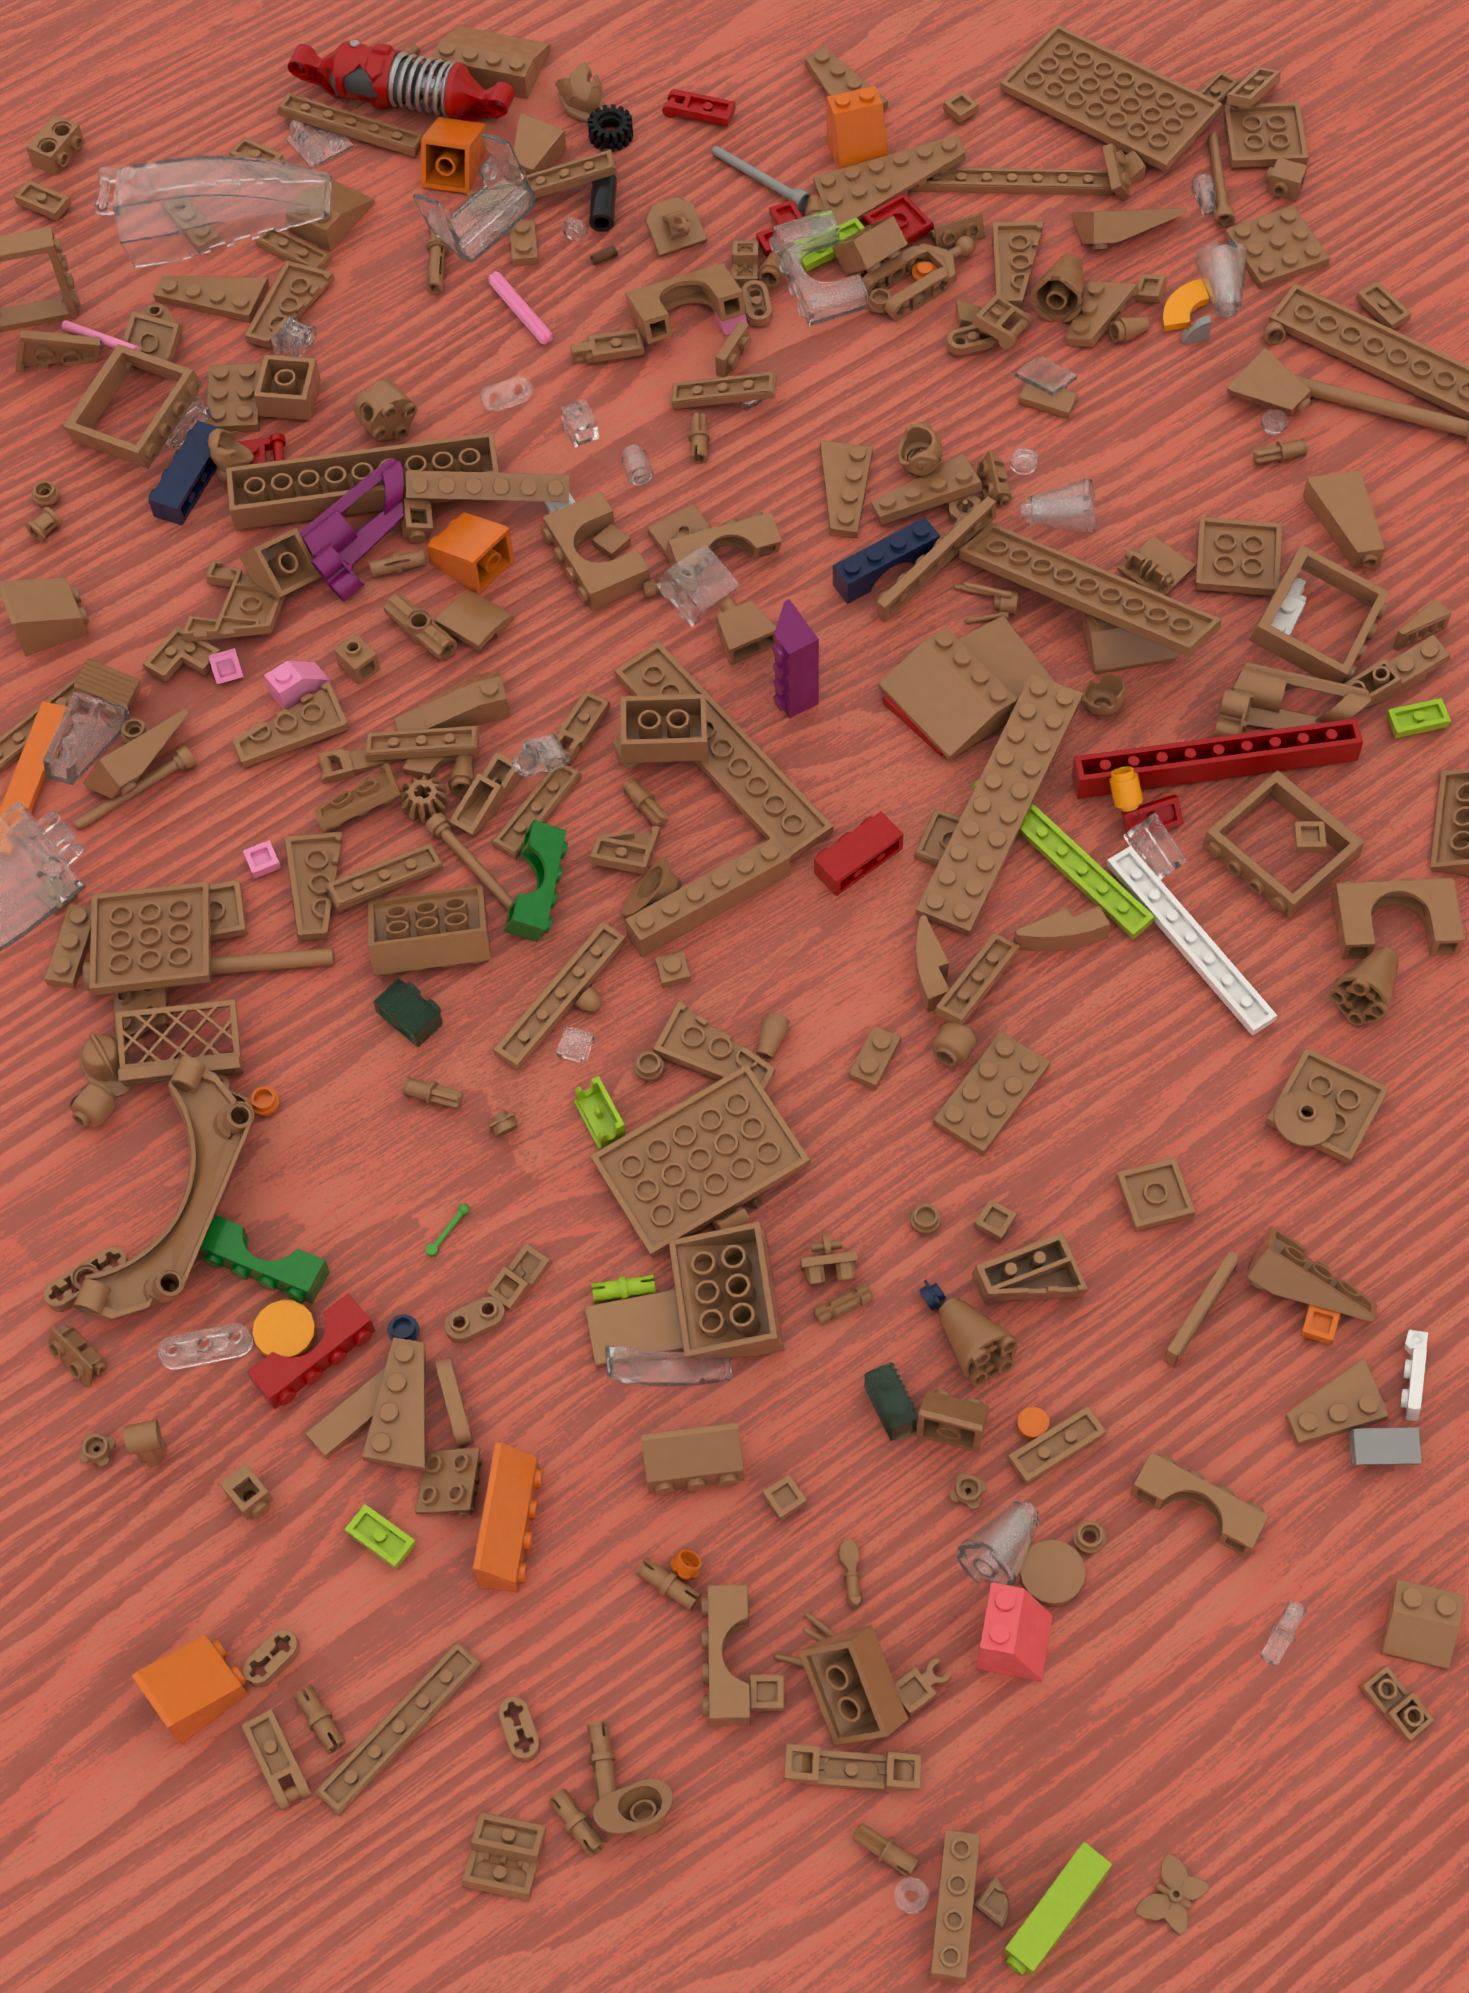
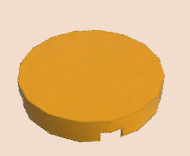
M280 1300L269 1304L260 1311L254 1321L252 1334L257 1348L265 1357L271 1352L284 1357H299L310 1350L315 1341L317 1328L311 1312L304 1305L294 1300Z

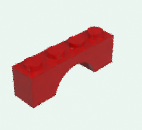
M349 1293L323 1312L326 1323L325 1333L315 1349L299 1357H284L271 1352L247 1371L252 1383L274 1409L280 1405L283 1406L290 1403L296 1397L299 1390L306 1385L309 1386L318 1381L322 1372L331 1365L336 1366L341 1363L350 1350L365 1344L371 1338L372 1333L375 1332L371 1319Z

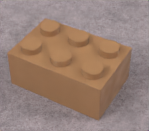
M706 694L620 696L622 763L708 761Z

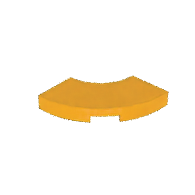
M1203 279L1184 284L1168 298L1162 317L1164 332L1189 328L1192 312L1198 307L1208 304L1209 297Z

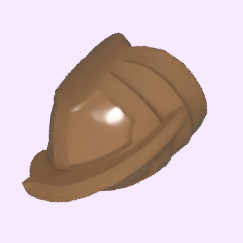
M584 62L574 69L569 78L560 79L555 85L559 90L558 96L564 109L573 118L588 123L590 113H595V109L598 107L603 110L605 103L602 101V86L598 75L593 76L595 82L590 83L592 72L587 63Z

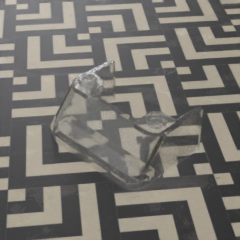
M486 133L482 134L481 138L491 157L484 162L480 171L484 187L454 214L450 215L449 211L443 208L441 202L417 193L413 195L429 229L459 258L468 262L477 260L523 219L535 205L534 192L510 142Z

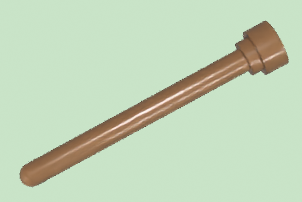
M1212 132L1209 134L1208 140L1218 205L1214 212V221L1218 228H1229L1235 223V213L1227 201L1218 134Z
M185 745L174 751L175 755L171 756L172 760L136 782L137 787L126 796L120 793L114 798L106 800L76 819L74 827L77 830H82L174 771L192 768L197 764L194 757Z
M443 813L433 815L426 822L425 829L433 837L443 839L502 905L509 910V906L514 899L451 832L450 821Z

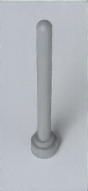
M714 146L712 148V154L788 198V201L793 200L800 212L806 209V201L811 196L807 191L801 188L791 189L721 147Z

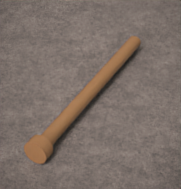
M1296 376L1311 390L1312 397L1467 437L1466 443H1469V420Z
M333 948L211 957V975L330 966L335 964ZM90 961L84 962L83 965L84 984L87 991H90Z

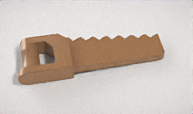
M340 748L321 753L317 757L323 773L321 776L323 783H331L354 777L355 773L380 767L386 762L391 764L406 760L367 761L365 748H362L360 751L354 749L352 752ZM336 761L341 764L342 769L334 771L331 762Z

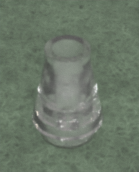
M1209 174L1199 175L1192 180L1191 191L1201 209V213L1203 215H1210L1216 210V181Z

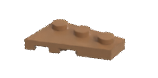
M1364 1358L1287 1412L1285 1419L1296 1446H1301L1342 1434L1352 1429H1359L1386 1421L1389 1414Z

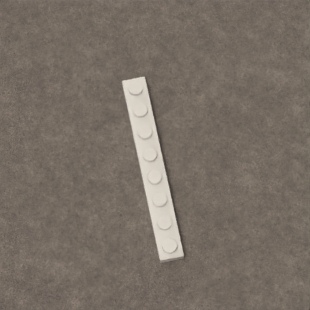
M1131 846L1107 860L1106 866L1128 892L1155 916L1154 922L1252 1036L1276 1021L1277 1014Z

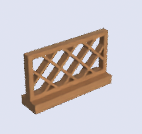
M236 999L115 1012L120 1065L118 1075L119 1081L124 1086L170 1081L180 1059L176 1058L180 1053L183 1056L190 1057L183 1050L194 1037L204 1044L206 1048L199 1056L192 1058L201 1061L206 1066V1070L223 1075L244 1073ZM230 1007L231 1018L222 1028L211 1017L218 1009ZM202 1010H210L207 1015L202 1012ZM196 1011L204 1018L192 1031L181 1020L188 1012ZM174 1013H180L177 1018L172 1015ZM166 1014L174 1021L162 1034L151 1024L158 1015ZM150 1016V1018H149L147 1021H145V1020L142 1018V1017ZM137 1018L144 1025L132 1038L124 1031L123 1019ZM208 1021L220 1030L209 1044L197 1035ZM178 1024L190 1033L179 1047L167 1038ZM231 1025H232V1035H231L229 1032H227V1030L230 1028ZM147 1028H150L160 1036L150 1050H147L137 1042ZM224 1034L233 1040V1053L221 1054L213 1048ZM125 1036L130 1040V1041L127 1043L126 1046H125ZM164 1040L176 1049L168 1060H160L153 1054ZM134 1044L146 1052L139 1063L127 1064L126 1053ZM210 1050L215 1053L214 1055H207ZM150 1057H152L155 1060L151 1062H146Z

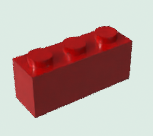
M880 811L875 816H869L864 819L860 826L851 833L846 832L843 834L838 842L830 848H824L819 851L814 858V874L835 896H838L902 850L904 834Z

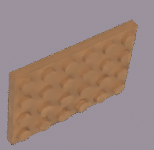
M748 1064L590 1156L652 1258L670 1248L669 1240L694 1234L717 1218L719 1219L735 1208L811 1164L807 1154Z

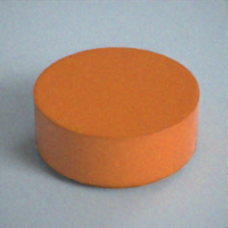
M1027 1407L1018 1415L1017 1430L1023 1438L1032 1441L1048 1431L1049 1417L1041 1408Z

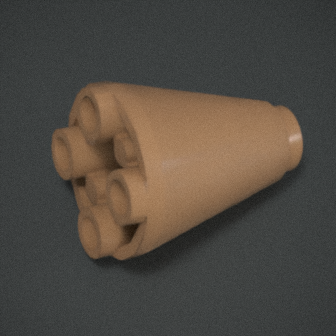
M1380 947L1336 980L1329 993V998L1336 1005L1337 1009L1347 1017L1350 1024L1362 1026L1364 1023H1378L1386 1017L1391 1006L1397 975V954L1390 948Z
M951 1298L943 1303L939 1309L941 1323L962 1374L973 1386H979L986 1379L991 1378L997 1373L1005 1374L1013 1368L1015 1362L1012 1358L1015 1356L1018 1345L1016 1338L1011 1333L965 1301H960L959 1298Z

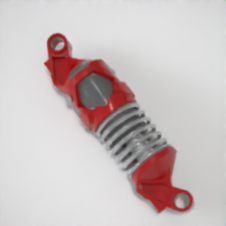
M357 40L344 41L332 53L322 59L317 56L315 50L309 45L299 44L296 46L287 65L292 75L300 80L321 86L334 98L367 100L373 107L379 109L400 106L402 109L407 106L411 111L416 108L419 112L425 109L428 114L434 111L437 116L443 113L447 118L476 122L482 118L498 119L505 116L515 96L514 88L505 82H498L491 88L484 90L471 76L464 63H452L450 60L444 62L442 59L436 61L433 57L427 59L425 56L409 55L406 52L394 50L392 46L387 44H376L374 47H368ZM430 96H432V105L429 109L428 101ZM438 98H441V106L438 110L437 102ZM423 99V104L420 107L419 101Z

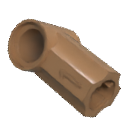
M151 1420L124 1426V1441L128 1454H136L139 1460L147 1463L149 1467L160 1465L163 1457L167 1456L166 1445L162 1440L158 1421Z

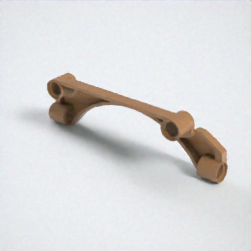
M181 1056L168 1084L170 1095L179 1110L185 1127L189 1150L188 1178L180 1206L165 1231L143 1252L114 1268L86 1275L73 1304V1307L80 1312L112 1321L147 1310L152 1299L161 1302H171L176 1299L184 1288L254 1119L252 1107L246 1102H236V1098L215 1073L206 1070V1066L195 1058ZM238 1113L242 1115L245 1123L236 1124L231 1119V1114ZM170 1279L173 1281L175 1291H165L161 1287V1280Z

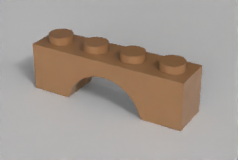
M757 512L748 516L747 519L739 521L731 519L718 527L705 526L697 530L696 533L674 535L668 540L666 553L675 578L680 577L682 579L702 573L706 556L717 547L735 546L746 551L754 559L778 552L782 539L772 512L765 514Z
M1152 1452L1133 1484L1130 1494L1158 1510H1161L1171 1502L1179 1500L1193 1501L1204 1506L1216 1520L1219 1534L1218 1542L1246 1558L1249 1557L1269 1517L1258 1504L1251 1501L1244 1502L1236 1498L1230 1489L1221 1485L1216 1487L1205 1481V1478L1200 1473L1194 1470L1186 1471L1177 1466L1170 1457L1164 1454L1156 1455Z
M708 1585V1596H702V1617H708V1629H702V1649H708L709 1662H702L703 1683L709 1682V1695H703V1716H709L710 1726H751L749 1683L741 1681L732 1675L723 1660L724 1649L729 1639L738 1631L749 1626L748 1585Z

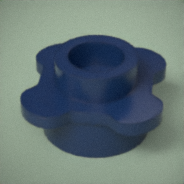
M924 1280L926 1286L921 1288L919 1292L930 1309L934 1311L943 1305L942 1301L946 1299V1296L937 1283L931 1285L927 1280Z

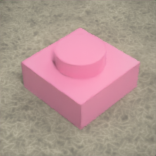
M235 648L208 656L216 684L244 677Z
M270 840L243 850L254 879L281 869Z

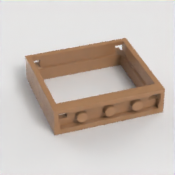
M51 226L0 236V262L48 253L63 296L0 309V332L78 318L77 307L81 306L78 291L72 290L75 288L72 273H66V271H69L66 255H60L63 252L60 239H55Z
M117 344L63 427L73 442L149 469L168 438L171 437L181 418L185 416L187 409L203 385L194 370ZM133 367L177 381L136 445L92 429Z
M1300 545L1249 640L1320 679L1342 683L1345 678L1351 679L1357 666L1353 665L1355 659L1360 660L1366 651L1367 645L1364 644L1366 638L1370 640L1375 633L1378 625L1374 622L1376 618L1381 619L1388 607L1385 600L1389 592L1311 549ZM1300 569L1371 606L1342 664L1271 626Z
M1277 770L1206 832L1203 847L1211 853V857L1217 858L1225 864L1231 874L1239 876L1244 880L1255 894L1263 896L1270 902L1275 911L1278 909L1290 919L1360 857L1365 841ZM1269 796L1300 821H1324L1326 842L1339 852L1294 894L1224 836Z

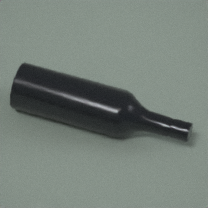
M605 148V149L602 150V152L607 151V150H610V149ZM616 175L592 181L589 225L598 232L609 231L614 226L617 188Z

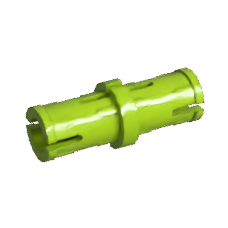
M653 1274L632 1278L619 1276L618 1280L591 1283L594 1303L656 1293Z

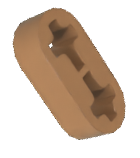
M277 1630L247 1659L243 1671L251 1685L260 1688L269 1685L296 1658L300 1646L295 1635L289 1630ZM290 1639L288 1643L290 1650L288 1652L281 1650L273 1657L279 1650L277 1646L278 1641L287 1642ZM255 1665L260 1667L265 1665L264 1669L267 1673L263 1677L260 1675L253 1677L255 1674L253 1667Z
M509 1697L499 1707V1718L513 1757L521 1762H529L539 1754L541 1748L540 1741L526 1702L519 1697ZM511 1706H515L517 1710L523 1709V1712L519 1713L521 1725L516 1727L511 1717L505 1718L510 1713L509 1708ZM524 1732L528 1742L534 1741L533 1744L529 1745L530 1751L524 1753L522 1749L516 1750V1747L520 1745L518 1734Z

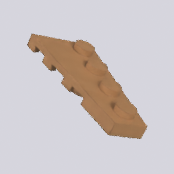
M1044 221L993 222L992 225L995 293L1018 308L1023 307Z
M286 260L244 335L246 342L270 349L335 280L333 272Z
M163 276L153 295L155 302L251 323L269 286L268 278Z
M820 440L830 535L857 538L873 447Z
M962 453L938 466L931 474L919 476L872 501V509L880 524L884 525L983 491L982 482Z
M342 832L285 836V849L298 941L325 939L328 936L332 901L325 889V884L336 880Z
M678 1001L653 1049L654 1053L664 1059L717 1080H721L748 1064L765 1092L775 1075V1068L746 1047L742 1048L732 1041V1037L723 1031L719 1032L708 1024V1020L699 1014L695 1015L680 1001Z
M393 1337L362 1455L364 1461L426 1472V1367L424 1342Z

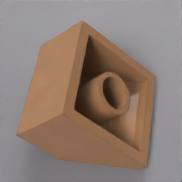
M297 528L281 534L240 556L252 581L278 599L322 577L312 565L311 561L313 558Z
M927 1390L918 1414L916 1436L979 1453L988 1418L989 1406H985L983 1402L974 1398L962 1400L953 1397L952 1394L943 1390H935L934 1392Z
M1397 1579L1390 1590L1381 1654L1448 1670L1460 1629L1464 1595Z

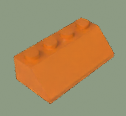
M495 1442L473 1571L480 1588L519 1592L520 1582L525 1583L527 1578L528 1563L524 1562L525 1551H531L533 1531H529L531 1519H536L538 1500H535L534 1497L536 1488L542 1487L544 1469H540L537 1457L499 1442Z

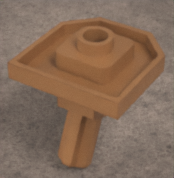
M674 197L653 204L645 223L659 258L707 241L692 203L679 197Z

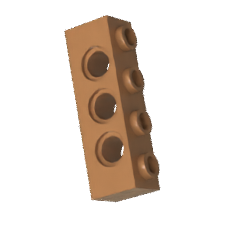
M945 1830L929 1980L965 1984L980 1834Z

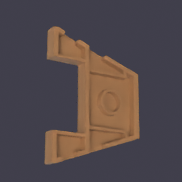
M213 559L206 575L207 584L231 588L217 620L189 616L182 633L183 640L191 642L271 634L286 595L278 599L254 583L249 576L242 574V570L236 567L232 569L226 568L221 561Z

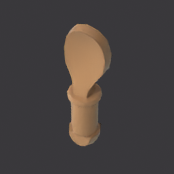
M846 1539L839 1545L838 1558L839 1562L847 1570V1573L844 1574L848 1596L846 1598L847 1603L852 1608H858L862 1603L859 1586L860 1573L856 1572L859 1550L853 1540Z

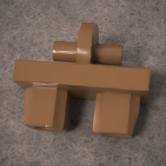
M828 1232L822 1233V1242L811 1243L812 1252L823 1251L824 1255L800 1258V1268H804L809 1285L825 1283L823 1266L835 1264L837 1281L854 1279V1262L858 1260L857 1251L831 1254V1250L843 1249L842 1240L830 1241Z

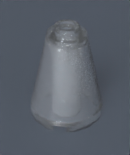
M1228 240V245H1219V241L1207 244L1197 251L1195 264L1214 311L1223 318L1235 316L1240 311L1242 305L1247 250L1243 243L1235 240Z
M1085 478L1026 497V502L1021 503L1022 520L1027 519L1028 525L1083 533L1095 532V492L1092 479Z
M1015 1501L964 1540L958 1547L960 1553L957 1556L964 1571L977 1583H980L983 1579L990 1584L993 1582L1014 1586L1040 1524L1038 1510L1029 1502Z

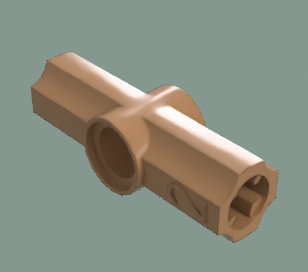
M394 594L388 599L384 606V612L409 633L413 643L424 646L439 660H447L453 655L457 642L431 620V615L428 611L418 609L402 594Z

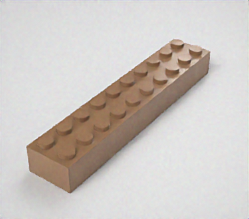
M493 432L228 467L226 468L229 511L235 530L314 520L389 458L401 461L404 479L403 499L406 498V470L499 473ZM379 481L357 499L348 509L346 515L384 510L385 492L383 481ZM426 499L431 500V504L456 501L453 499Z

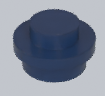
M410 1315L396 1316L388 1325L389 1338L391 1341L393 1337L415 1341L419 1335L418 1322Z

